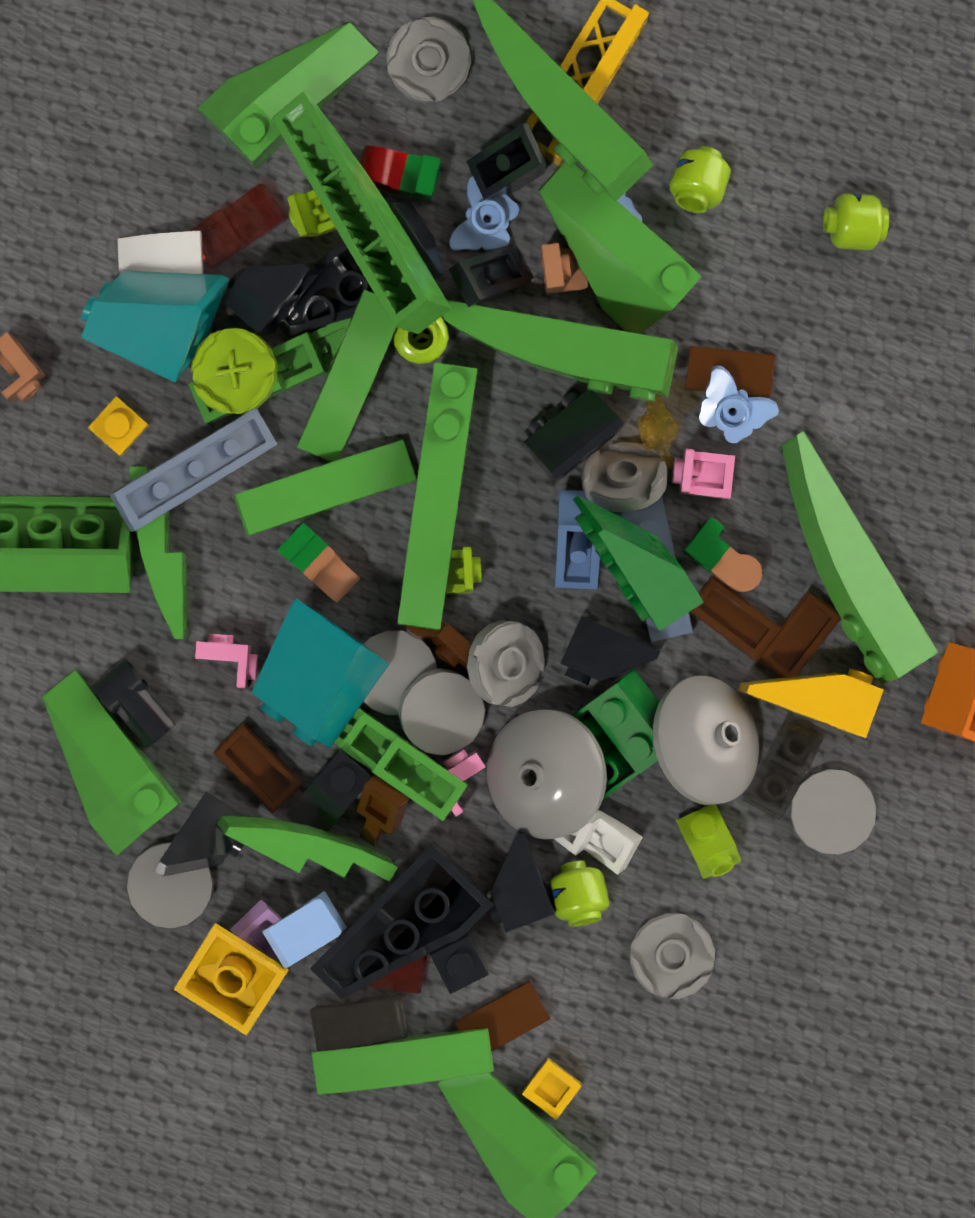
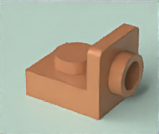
M559 243L541 246L546 295L587 289L588 280L581 273L576 263L577 260L570 248L560 249Z
M6 332L0 337V364L12 377L17 373L20 377L1 393L8 401L15 402L19 398L23 403L41 390L42 386L39 381L46 375L15 336Z

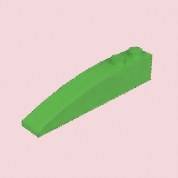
M473 0L482 26L502 66L532 112L558 143L553 150L570 168L577 163L586 172L581 178L598 196L605 191L616 202L653 166L646 152L493 0Z
M303 91L275 114L272 120L393 326L419 334L449 311L451 307L407 233L364 168L310 95Z
M447 300L451 309L441 316L446 323L505 356L549 373L588 383L587 390L612 395L614 388L629 390L630 398L647 402H655L656 396L667 398L669 396L678 352L677 344L671 339L477 305L468 307L466 303Z
M434 363L398 625L433 630L441 629L477 381V368Z
M803 431L782 444L790 491L801 529L818 574L836 611L842 619L841 625L849 639L856 642L864 655V664L867 670L882 685L902 677L936 655L938 651Z

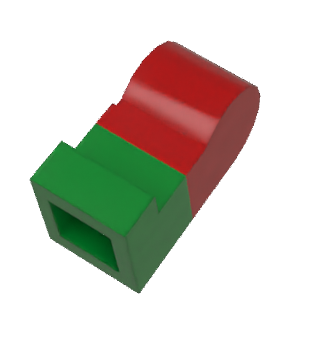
M364 146L360 164L376 187L395 194L428 202L433 201L441 169V158L427 155L422 157L379 146Z

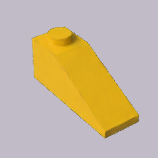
M850 668L847 675L833 672L740 683L738 691L848 733L866 738L884 689L871 685L874 679L873 676Z

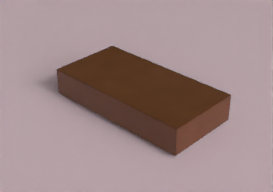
M690 346L685 389L706 392L711 369L717 365L729 371L734 378L737 391L745 390L748 397H765L770 399L776 355Z
M714 576L711 577L699 593L704 603L690 611L696 618L754 662L781 629L778 624Z
M808 590L782 623L781 629L758 659L782 678L797 677L839 623L841 617L834 608Z
M244 722L213 752L272 814L304 784Z
M528 980L455 1021V1024L459 1031L488 1028L492 1052L551 1018L531 981Z

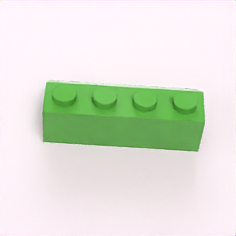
M0 496V592L130 593L134 570V531H130L111 497Z

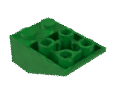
M580 496L573 498L581 514L575 517V520L596 548L597 555L607 570L611 572L616 580V585L642 622L650 618L657 629L661 631L704 603L684 569L657 535Z
M632 669L571 715L592 732L601 747L607 772L604 798L658 761L653 742V723L659 701L635 669Z

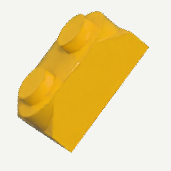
M215 923L174 990L247 1036L289 969H284L283 965Z

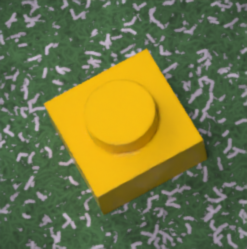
M116 396L88 428L122 457L150 425Z
M547 1057L522 1090V1095L557 1120L582 1087V1083Z

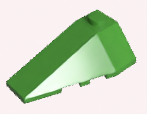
M349 22L227 79L197 109L248 163L257 170L286 143L272 120L275 114L303 91L310 95L320 109L323 108L379 55V52Z
M563 161L541 186L538 193L560 234L566 239L577 260L576 263L581 273L585 275L596 295L595 299L601 310L625 332L641 334L673 310L702 276L618 201L615 202L605 191L598 196L581 178L585 173L575 164L570 168Z
M74 670L42 696L89 823L113 853L118 856L182 804L183 801L77 670Z
M485 1073L441 1080L438 1083V1086L505 1199L526 1218H554L570 1205L597 1173L596 1164L493 1074Z

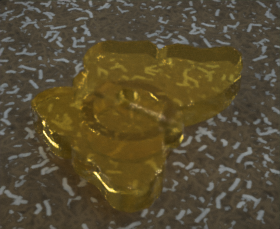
M656 396L655 402L645 401L647 411L645 415L637 418V423L644 448L646 450L656 448L661 462L665 461L668 470L672 469L674 464L669 448L672 447L671 441H674L678 435V424L672 418L670 412L666 410L664 402L659 396Z

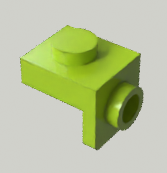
M314 190L307 193H293L287 196L290 206V221L301 237H318L337 230Z
M463 547L462 550H452L446 595L473 594V583L482 582L480 557H472L471 547Z
M708 805L676 820L703 879L710 876H722L731 871L734 865L741 862L736 844L716 805Z

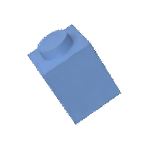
M559 490L555 588L598 589L600 558L595 551L596 548L575 520V517L581 514L573 498L580 496L586 500L588 499L584 491Z

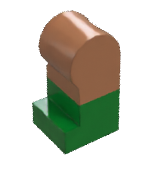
M708 518L682 552L733 591L743 593L753 590L762 579L760 563L750 555H740L717 537L725 527L714 518Z
M304 522L277 549L283 557L336 603L361 579Z

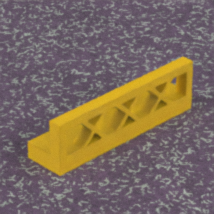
M600 0L560 65L566 73L571 65L573 66L575 76H571V78L597 104L646 25L649 12L634 4L632 9H629L616 0ZM607 7L624 17L625 21L616 35L602 38L598 20ZM594 29L597 39L586 42ZM611 42L610 46L605 52L604 44ZM599 46L602 59L596 69L580 74L576 60L580 50ZM589 79L583 88L582 80ZM533 112L526 122L531 131L536 123L540 122ZM554 138L548 148L537 142L544 158L558 166L562 164L563 160L553 150L558 144Z

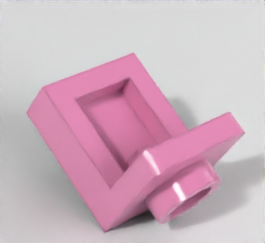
M685 449L682 453V458L674 459L672 483L679 484L678 494L731 499L735 456Z
M208 634L207 642L196 641L195 659L238 662L237 688H248L249 680L257 679L258 655L251 654L252 645L233 644L234 635Z
M462 749L442 762L448 771L462 781L485 768V764L476 750L468 755ZM458 801L452 809L455 816L463 813V809Z

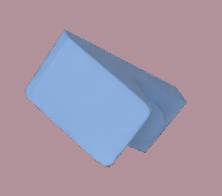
M324 891L262 932L284 969L340 936L341 931L347 927Z

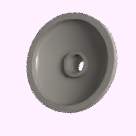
M694 676L683 679L666 691L658 704L654 716L653 742L658 762L668 781L683 796L699 804L717 805L729 802L740 796L751 783L759 758L757 728L744 700L728 684L709 676Z
M535 710L512 719L495 738L487 762L489 792L497 810L512 827L534 838L556 839L579 831L594 817L604 798L607 772L601 747L592 732L582 722L561 711ZM531 769L536 773L537 776L535 784H533L529 779V772Z

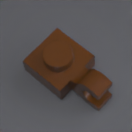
M441 622L440 630L405 626L408 634L416 639H432V642L438 647L435 650L436 655L449 667L455 668L458 665L462 670H465L471 644L449 624L446 625Z
M377 775L372 776L364 784L357 807V812L366 818L360 838L373 847L377 845L382 832L386 835H391L401 826L409 801L408 797Z

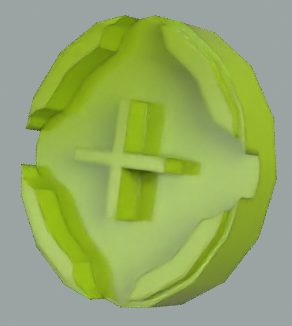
M227 328L214 332L198 345L191 361V373H193V381L195 383L193 385L197 395L204 403L221 413L244 414L255 410L271 396L277 382V362L272 348L261 336L246 329Z

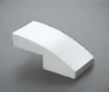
M201 231L158 233L119 238V275L123 271L204 274Z
M598 810L589 823L579 831L554 840L575 856L582 850L587 851L618 875L626 869L643 837L618 820Z

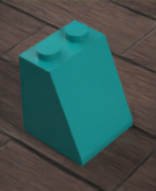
M123 271L112 283L109 281L104 283L97 298L91 296L87 301L81 315V320L86 322L81 338L176 382L191 365L198 345L208 337L229 278L223 275Z
M295 599L289 608L251 693L264 702L260 709L279 723L284 718L293 723L295 727L291 732L311 747L317 741L331 748L390 663L332 621L300 600Z

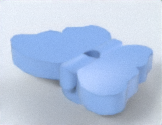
M472 176L467 185V197L471 207L468 208L465 214L467 220L460 224L452 233L449 240L450 249L453 251H477L482 247L485 251H491L507 246L510 237L506 229L508 228L509 221H512L518 215L519 206L506 194L484 200ZM489 216L491 221L489 223L484 222L483 217Z
M715 365L712 367L710 380L706 386V396L702 398L699 412V420L704 426L714 427L717 425V428L722 431L724 430V436L728 442L738 443L740 440L751 435L753 429L760 428L766 421L778 415L779 408L775 401L765 397L748 398L745 390L737 391L734 378L729 371L722 366ZM735 408L736 411L730 412L729 409Z

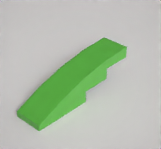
M365 289L362 291L349 326L345 330L330 368H328L297 444V448L331 462L337 461L341 455L396 329L376 295Z
M351 318L329 324L312 333L306 332L272 348L277 362V382L268 399L325 375L333 362ZM195 383L188 384L205 424L231 415L208 407L197 395L193 385Z
M400 440L235 494L233 497L248 537L407 485L417 479L404 440Z
M129 467L130 481L147 472L150 468ZM168 511L136 532L141 557L155 599L174 639H187L186 554L182 552L169 553Z
M358 708L334 742L341 750L365 765L374 774L442 821L447 818L468 787V784L361 708Z
M221 816L217 822L225 835L297 873H300L307 859H310L345 878L350 867L355 863L390 882L398 868L389 856L348 837L309 825L269 818Z
M488 1028L407 1036L403 1039L373 1041L356 1046L326 1048L311 1052L317 1095L411 1085L494 1071Z

